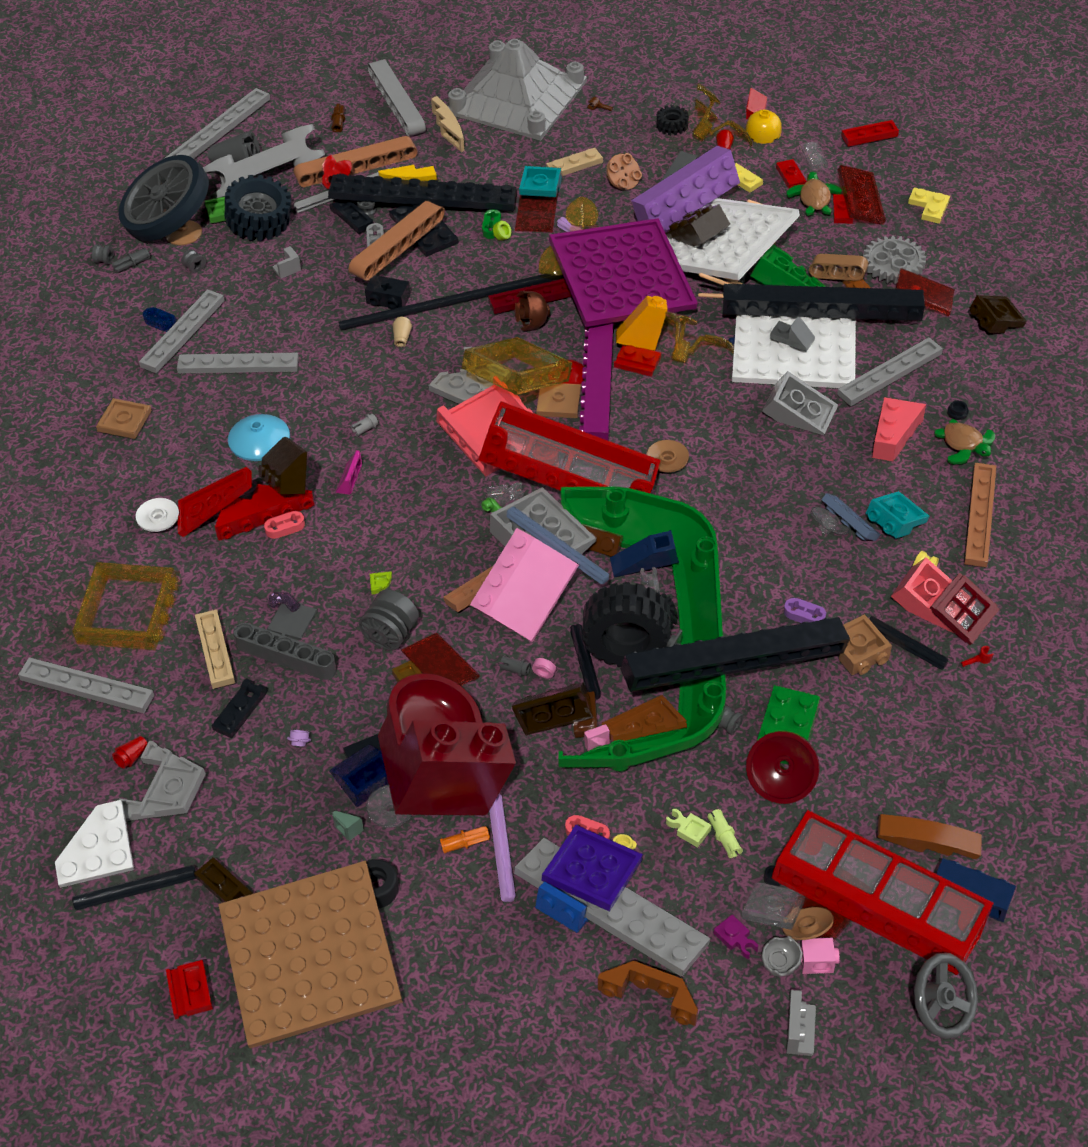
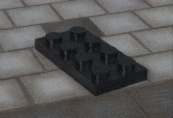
M405 204L389 211V215L397 224L420 205ZM441 220L440 223L414 244L425 257H428L458 244L459 240Z

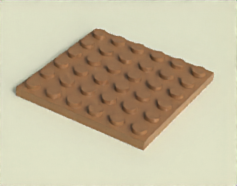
M366 861L218 904L249 1048L272 1043L403 1003Z

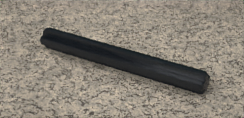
M189 865L78 894L72 897V903L75 910H80L196 879L194 875L196 870L194 865Z

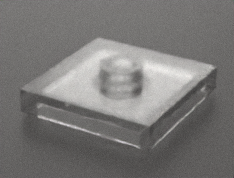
M757 882L742 911V919L792 930L806 897L792 889Z

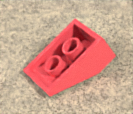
M925 557L911 567L891 597L908 612L954 633L930 609L952 580ZM962 589L956 596L964 605L971 598ZM953 601L945 609L953 618L961 610ZM974 601V602L970 605V607H969L970 610H971V608L974 606V604L976 603V601ZM964 613L957 622L961 624L967 614Z

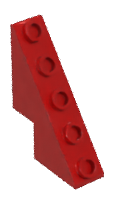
M257 484L252 499L237 498L221 510L215 524L217 539H229L234 535L248 532L253 528L264 525L271 518L293 511L299 512L304 509H310L314 506L313 493L310 490H305V494H279L269 485Z

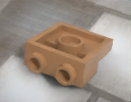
M865 614L844 624L850 641L844 653L839 654V661L851 675L856 673L863 675L870 670L872 665L876 663L883 665L889 660L892 645Z

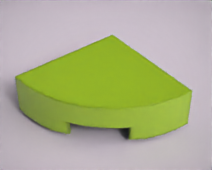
M392 571L370 574L372 595L385 590L390 585Z

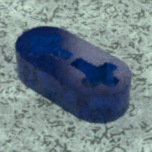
M150 307L143 312L144 322L161 331L167 332L176 323V318L173 314L161 309Z

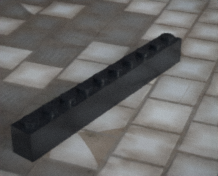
M724 284L723 314L922 321L925 308L924 290Z
M839 617L824 618L819 621L802 622L791 626L783 625L774 629H761L757 632L739 633L728 637L721 636L705 641L698 640L694 643L676 644L666 648H653L643 652H631L624 656L620 669L630 692L844 653L850 637Z

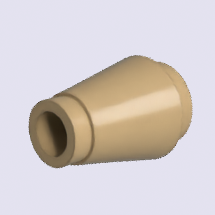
M398 317L393 322L394 344L397 347L406 346L412 329L411 321L406 317Z

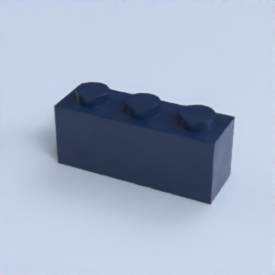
M943 858L936 874L993 902L989 917L1004 922L1016 886L1004 879L994 878L980 870H973L961 865L957 861Z

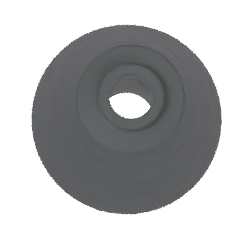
M246 131L210 146L208 158L213 162L231 154L234 162H238L260 153V147L257 137L251 135L252 131Z

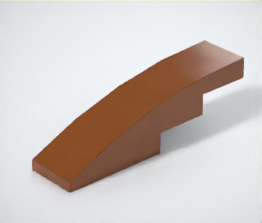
M885 814L879 816L877 837L917 852H924L926 849L947 856H950L953 852L972 859H978L981 856L982 834L930 820Z

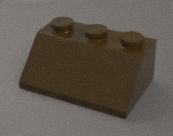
M283 437L262 457V463L258 468L259 476L279 494H305L307 451L288 437Z
M584 682L516 700L512 705V710L525 736L593 718L590 697Z

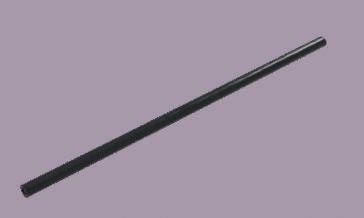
M558 270L338 321L341 331L565 278L562 271Z

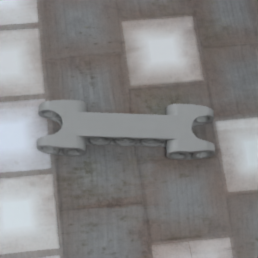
M314 125L301 126L281 134L284 140L283 144L238 162H234L230 154L203 167L206 173H215L221 178V187L211 194L212 198L225 197V192H227V187L231 186V182L234 180L239 182V178L242 176L247 179L248 175H257L289 161H292L295 167L300 163L316 160L325 155L324 149L311 150L305 143L307 134L315 130Z

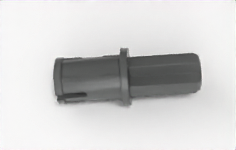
M144 247L132 254L128 253L126 257L113 262L112 266L115 272H120L131 266L136 267L140 262L150 259V255Z

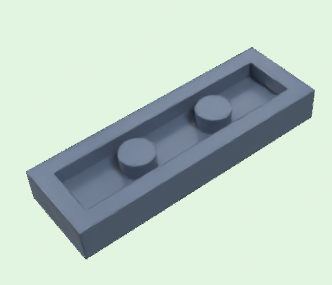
M826 493L822 498V501L827 504L826 509L834 515L838 514L841 516V522L850 528L856 529L855 534L864 541L867 539L876 541L881 535L837 496Z

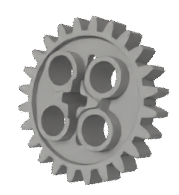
M884 236V240L877 238V242L871 241L870 245H866V250L863 253V257L869 263L867 273H872L873 278L879 276V281L886 279V283H889L890 280H893L894 284L897 283V280L904 283L905 279L911 282L912 277L918 278V274H922L926 264L925 251H921V246H916V242L909 243V238L905 241L902 240V236L898 239H895L894 236L891 239Z

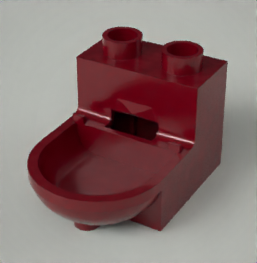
M410 675L400 680L392 689L387 701V717L380 729L378 739L395 814L487 815L516 764L505 723H483L479 708L471 695L457 683L439 675Z

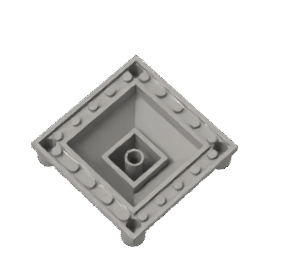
M511 39L506 44L496 40L489 45L490 59L465 89L455 88L449 92L448 108L456 117L541 141L585 85L587 76H584V67L579 62H571L567 65L566 72H563L540 60L531 48L518 39Z

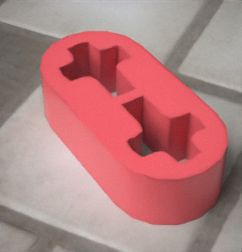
M289 512L267 520L264 524L265 533L269 538H280L302 530L305 526V521L301 512Z
M573 815L566 820L565 831L567 836L572 831V827L579 824L580 827L599 834V832L603 833V837L610 840L609 828L602 823L579 815Z

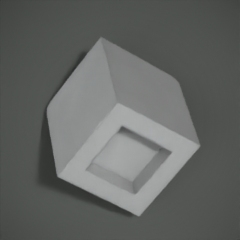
M291 246L284 248L285 260L273 266V270L281 279L301 271L299 256Z

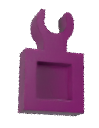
M730 915L713 931V934L730 950L737 946L742 956L746 959L750 958V953L746 950L747 947H752L756 952L758 951V944L754 940L747 938L750 935V931L733 915Z

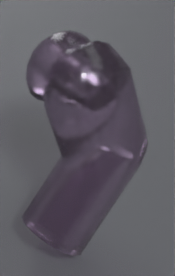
M273 592L269 596L268 604L272 608H275V606L278 608L280 604H285L291 612H295L300 607L299 603L288 592Z

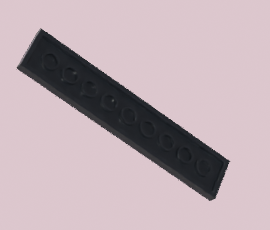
M345 174L333 175L328 191V199L421 205L423 202L429 201L438 206L505 211H514L516 187L511 185L497 186L490 183L482 185L473 182L456 183L455 181L438 182L437 180L420 181L416 178L402 180L399 177L383 178L381 176L365 177L363 175L347 176Z

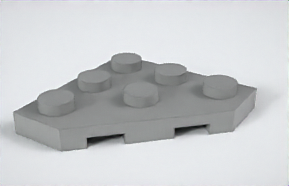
M498 363L488 364L486 368L477 369L475 366L460 369L458 373L449 374L448 371L441 372L429 384V391L460 404L494 385L495 376H498L507 383L513 376V370Z

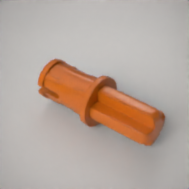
M482 826L466 832L460 830L461 833L441 838L440 842L443 852L446 854L447 852L464 847L468 849V846L490 839L487 827Z

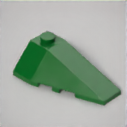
M774 244L761 256L750 275L758 283L764 285L826 287L817 278L809 277L803 266L798 267L792 262L794 258Z

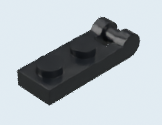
M340 199L339 202L329 204L330 210L342 218L358 234L365 231L367 226L373 223V220L351 200Z
M248 678L244 679L239 691L211 725L212 729L232 739L267 694L268 688L261 684L256 685L254 681ZM250 692L253 693V696H252V697H249V696H247V695H248Z

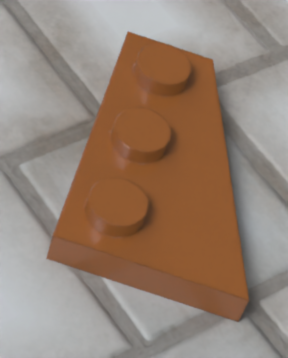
M663 695L601 723V725H607L612 742L615 740L626 741L687 727L685 718Z

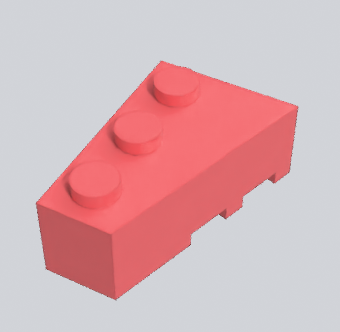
M884 397L872 458L894 461L904 448L907 440L912 437L916 428L923 422L926 404Z

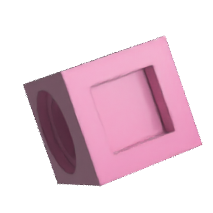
M833 938L801 940L800 947L803 953L801 959L802 974L834 973L835 964H839V949L834 948Z

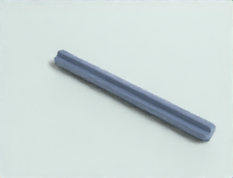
M511 507L507 510V518L544 544L577 563L580 570L603 585L609 580V573L519 509Z

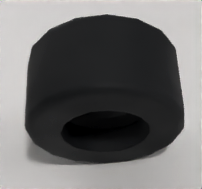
M371 859L366 861L371 880L382 879L385 881L381 887L373 888L378 908L381 909L395 900L399 888L398 878L394 867L387 861Z

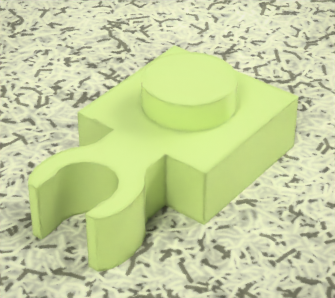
M673 809L672 816L677 819L672 820L666 817V824L669 827L678 828L677 836L697 848L711 831V824L692 813L686 818L679 810Z

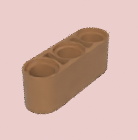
M818 254L814 257L809 267V272L811 276L819 279L857 281L864 277L869 263L863 256Z

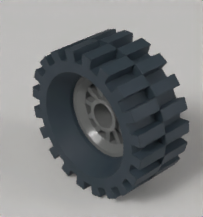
M248 175V179L242 176L239 178V182L234 180L231 182V186L227 187V192H225L224 218L228 227L231 226L233 233L238 231V236L243 237L246 235L248 240L256 237L257 241H263V237L271 240L273 235L276 237L280 236L281 231L284 232L290 223L291 194L287 192L288 188L285 185L281 187V182L278 180L273 182L272 177L268 176L267 179H263V175H258V178Z

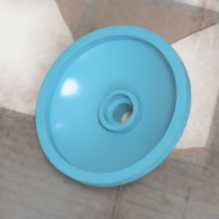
M255 414L243 418L232 427L228 435V444L230 450L239 458L249 461H262V457L283 437L290 439V431L287 424L278 417L267 414Z

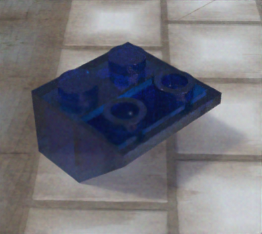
M367 745L329 770L356 807L389 787L382 752L371 745Z

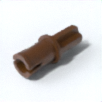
M340 103L336 104L334 113L331 116V129L333 132H342L345 107L340 105Z

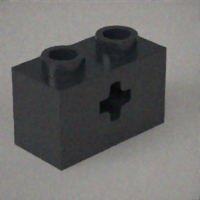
M374 275L365 288L366 303L390 309L405 306L411 296L409 281Z

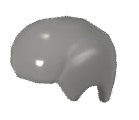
M774 937L763 947L761 959L764 968L772 975L785 977L793 974L799 968L803 953L800 944L792 937Z

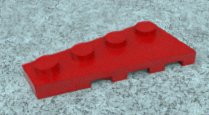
M244 467L178 500V534L182 537L188 535L252 488V471L248 467Z

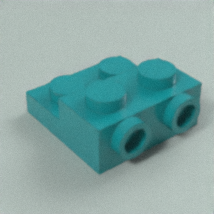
M525 166L519 187V195L556 197L562 181L561 168Z
M899 491L872 499L866 511L869 520L882 526L886 534L895 538L909 535L913 527L927 523L930 517Z

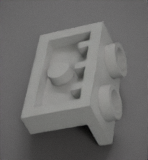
M791 990L787 1054L813 1056L816 1006L801 1001L802 991Z

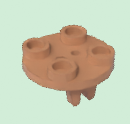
M625 153L615 155L609 160L606 177L609 179L610 184L619 190H629L638 184L642 177V172L632 155Z

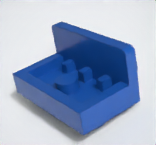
M545 881L539 886L536 909L576 933L589 921L585 917L587 906Z

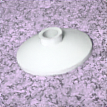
M166 498L148 500L136 512L137 524L142 529L151 532L170 528L179 517L178 506Z

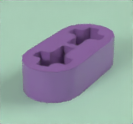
M790 598L785 602L784 614L791 620L802 623L819 621L826 618V611L821 606L798 598Z

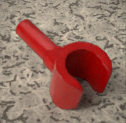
M983 646L978 655L960 663L962 667L977 662L988 664L992 660L994 653L988 655L990 647Z

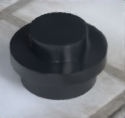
M957 400L949 405L947 412L951 418L960 420L968 416L969 409L965 402Z

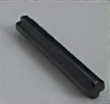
M874 616L869 618L887 640L941 670L947 666L949 659Z
M571 625L570 633L585 687L588 692L594 691L596 699H600L601 691L590 652L582 639V625Z

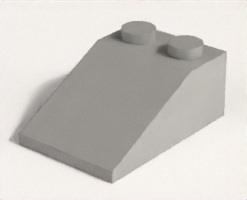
M787 371L776 382L762 412L777 422L824 435L838 404Z

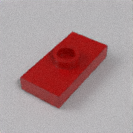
M794 159L776 163V169L788 189L795 185H804L807 182Z
M833 194L834 223L853 224L852 194Z

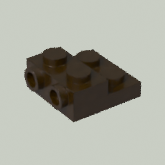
M977 295L970 306L971 314L980 320L981 327L992 334L1005 333L1008 327L1023 328L1027 322L1007 296Z

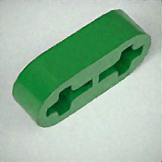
M492 209L485 212L482 224V234L485 238H496L493 229L489 230L493 228L495 223L501 221L500 211Z

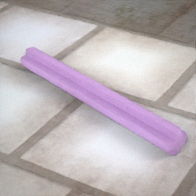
M498 794L489 812L501 900L503 902H512L515 898L514 881L502 796Z

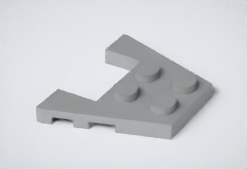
M149 741L141 756V760L143 763L159 765L160 767L142 802L119 799L123 803L126 821L187 813L206 775L202 767L183 757L179 758L172 754L170 750L162 749L155 742Z

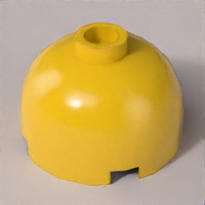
M759 110L754 112L748 118L745 131L746 136L752 138L756 143H772L774 139H779L781 136V121L772 111Z

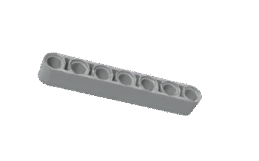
M383 59L368 63V71L407 136L411 137L425 133L426 127L423 118L387 61Z

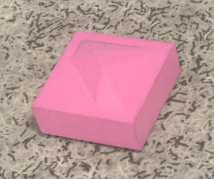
M606 724L584 732V743L587 751L610 743L609 729Z

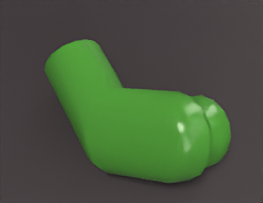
M487 498L481 503L482 509L491 513L502 508L494 498Z

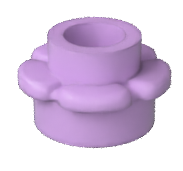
M290 730V737H287L288 740L292 741L291 745L305 746L306 742L311 741L309 739V732L303 730Z

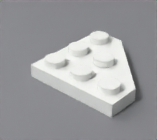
M121 800L97 805L57 858L55 866L60 888L134 870Z

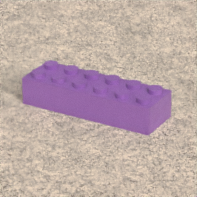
M716 146L631 200L637 220L643 221L659 218L664 231L670 229L669 225L676 221H681L685 214L704 207L738 185L740 180L731 150Z

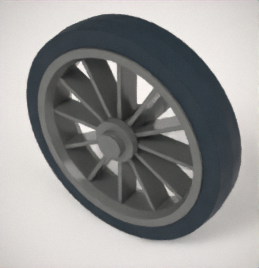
M174 155L154 163L143 171L126 190L119 206L118 215L121 224L127 232L141 241L161 239L175 232L188 222L202 205L209 186L206 172L196 160L187 155Z

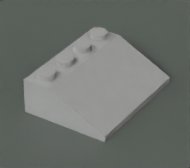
M543 487L490 514V533L504 546L507 545L516 528L531 535L507 518V510L511 507L519 509L581 554L596 541V537L564 509Z

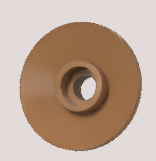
M189 220L165 238L174 245H188L200 238L202 228L197 222Z
M674 440L658 441L651 445L647 451L648 456L661 460L658 471L661 472L678 471L685 467L689 460L687 448Z
M820 907L804 908L788 916L783 922L782 929L786 936H790L794 940H809L826 933L832 927L834 919L832 913L827 909Z

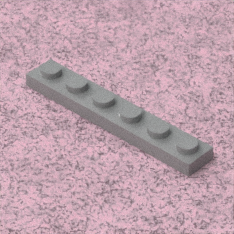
M207 289L139 361L140 367L157 374L224 302V296Z
M927 338L840 387L837 395L852 406L940 356L943 348L932 339Z
M298 353L179 355L177 371L178 373L297 372L299 355Z
M30 657L18 674L21 681L140 713H145L154 697L153 690Z

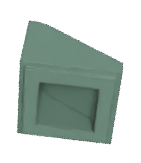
M339 811L332 813L335 828L347 840L350 841L364 830L360 817Z

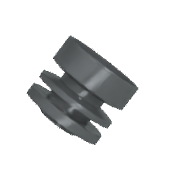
M385 589L378 593L370 608L361 617L359 629L371 643L387 650L398 649L405 639L407 632L411 630L419 618V613L416 606L406 596L394 590Z

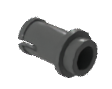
M506 655L501 659V662L504 663L500 664L501 670L518 673L520 677L523 675L527 676L530 672L531 663L527 662L526 659L518 660Z

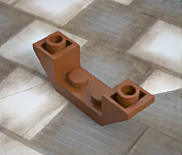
M631 961L599 973L598 990L605 996L622 998L629 981H631L636 987L655 990L662 997H674L671 1005V1017L679 1024L696 1026L698 1009L682 978L636 961Z

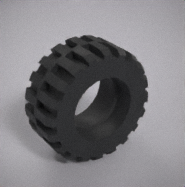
M623 582L620 585L614 583L608 588L605 586L600 588L598 593H593L585 603L582 639L588 651L593 653L597 659H603L609 665L613 663L621 667L626 654L649 651L653 648H666L671 629L670 607L659 593L655 594L654 589L650 587L645 588L643 584L636 583V585H632L630 582ZM617 623H634V624H637V625H639V626H636V627H620V626H616V625H614V624H617Z

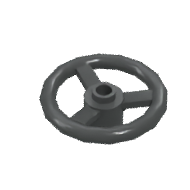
M938 953L926 960L917 974L914 988L915 1007L920 1020L933 1035L942 1039L958 1038L969 1029L976 1015L978 994L973 974L964 961L951 953ZM948 964L954 966L962 975L966 985L967 1001L957 997L954 987L948 983ZM936 967V982H927L930 973ZM953 1007L965 1013L961 1021L953 1028H943L934 1021L940 1009H950Z

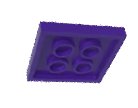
M575 825L542 873L541 881H545L556 888L610 912L641 863L643 854Z

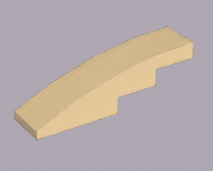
M439 97L431 98L432 113L436 115V123L440 126L441 135L463 152L464 138L456 117Z

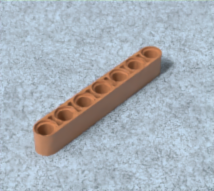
M403 136L332 156L336 162L342 160L351 161L352 169L349 175L415 158L418 151L412 139L408 136ZM327 157L300 163L295 166L293 172L301 187L322 183V176L324 175L322 165Z
M429 201L423 202L353 258L349 264V273L365 281L370 280L440 223L444 217V208Z

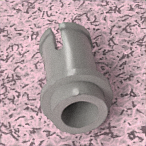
M366 414L364 419L352 424L351 429L358 437L371 428L375 429L379 423L374 414Z

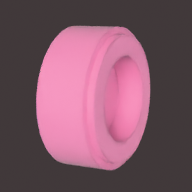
M537 658L534 661L532 670L538 676L552 678L556 671V666L547 659Z

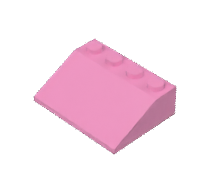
M516 528L470 605L480 613L533 642L579 565L535 537Z

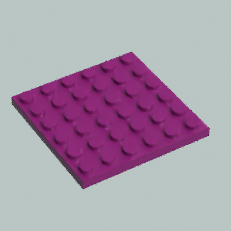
M659 218L549 235V242L585 327L625 321L646 296H659L666 299L667 313L697 308V300Z

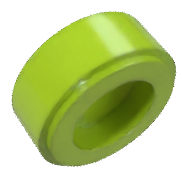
M499 221L493 226L494 236L498 240L504 241L510 238L512 232L507 222Z

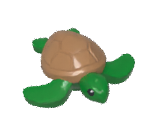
M809 172L807 182L804 185L791 187L787 191V197L800 195L802 202L809 206L806 209L807 216L813 215L815 209H821L824 214L830 215L832 209L827 205L831 200V193L841 194L842 189L831 183H823L818 179L816 172Z
M951 419L949 424L945 426V429L940 428L934 431L936 437L945 438L949 446L959 451L954 455L948 456L947 461L951 464H964L968 462L970 454L974 452L980 456L989 457L991 455L990 446L995 440V433L990 429L982 436L974 427Z

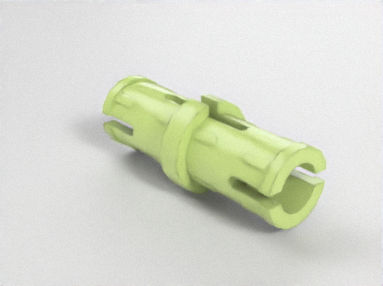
M721 810L712 811L715 817L709 813L707 818L716 832V839L721 841L729 858L738 856L735 851L741 854L743 849L734 836L735 831L733 827L728 825Z

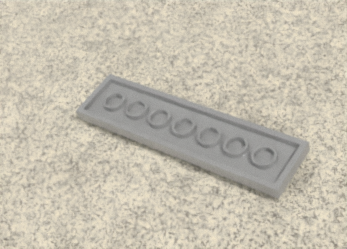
M543 838L515 866L514 874L539 889V886L543 883L541 881L542 873L560 847ZM626 887L610 912L557 888L587 906L585 912L587 919L681 977L710 943L711 938Z

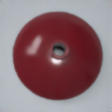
M775 731L764 735L752 746L747 757L746 771L750 784L759 795L774 803L789 804L803 799L813 790L818 781L820 764L815 749L805 738L789 731ZM781 761H788L789 767H782Z

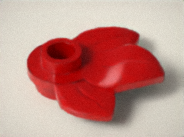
M329 155L322 165L324 172L322 176L323 186L329 189L331 183L328 181V177H333V175L337 174L348 176L352 169L351 161L342 160L336 162L335 158Z

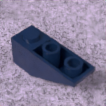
M671 530L649 535L610 557L614 577L679 563Z

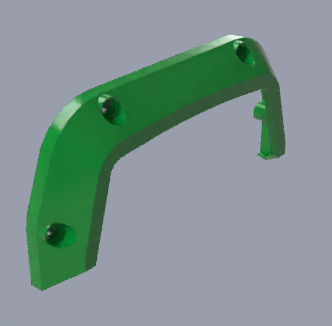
M561 487V505L581 524L622 535L621 548H628L649 535L671 530L679 563L671 564L677 599L679 631L680 629L683 630L680 644L694 643L698 640H711L723 636L717 538L711 523L701 512L684 502L631 488ZM725 675L680 683L678 712L685 718L687 727L626 741L615 740L611 744L595 747L581 755L563 756V751H558L559 767H611V769L620 772L628 769L629 766L694 747L709 737L721 722L725 711Z

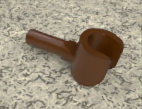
M592 97L588 101L590 104L587 108L590 110H595L597 107L609 111L613 110V107L600 103L597 97Z

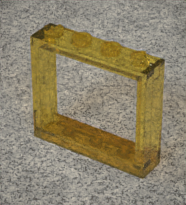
M519 337L465 349L462 369L516 395L568 382L572 367L571 361ZM516 358L534 368L518 372L499 363V361Z
M96 562L72 631L76 643L80 645L156 650L158 642L163 639V626L168 623V609L174 604V590H178L177 583L179 578L176 577L174 568ZM108 579L162 583L147 631L92 627Z

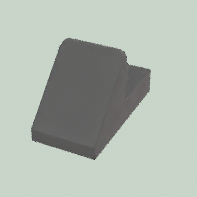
M799 316L792 325L778 321L770 333V339L807 352L815 340V336Z

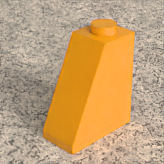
M646 296L616 330V343L655 351L668 310L666 299L659 296Z

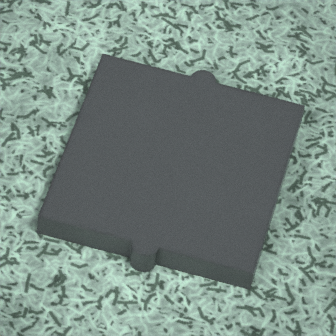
M283 600L267 630L302 640L317 613V609L304 606L302 603L296 604Z

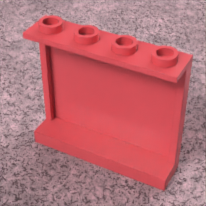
M498 376L494 377V385L450 410L444 405L437 409L436 422L485 476L500 469L478 460L489 426L500 401L532 412L531 409L525 407L518 395H514L509 389L508 384ZM508 434L509 437L505 448L523 455L528 441Z

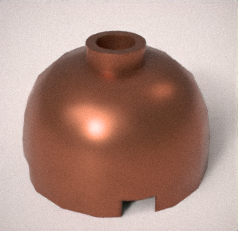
M520 291L517 294V297H520L519 303H515V319L517 322L521 321L523 327L520 329L523 331L538 329L545 323L547 316H549V305L543 296L537 292ZM526 319H530V324H525Z

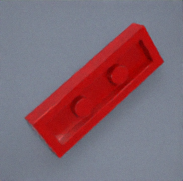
M893 120L845 129L841 132V137L848 147L899 135V129Z

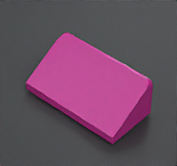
M356 450L347 462L336 493L348 495L352 493L362 467L360 451Z

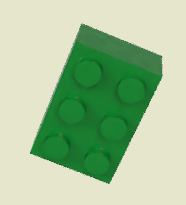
M774 685L757 741L771 732L789 731L802 736L810 742L819 710L820 696ZM781 761V763L789 765L788 761Z

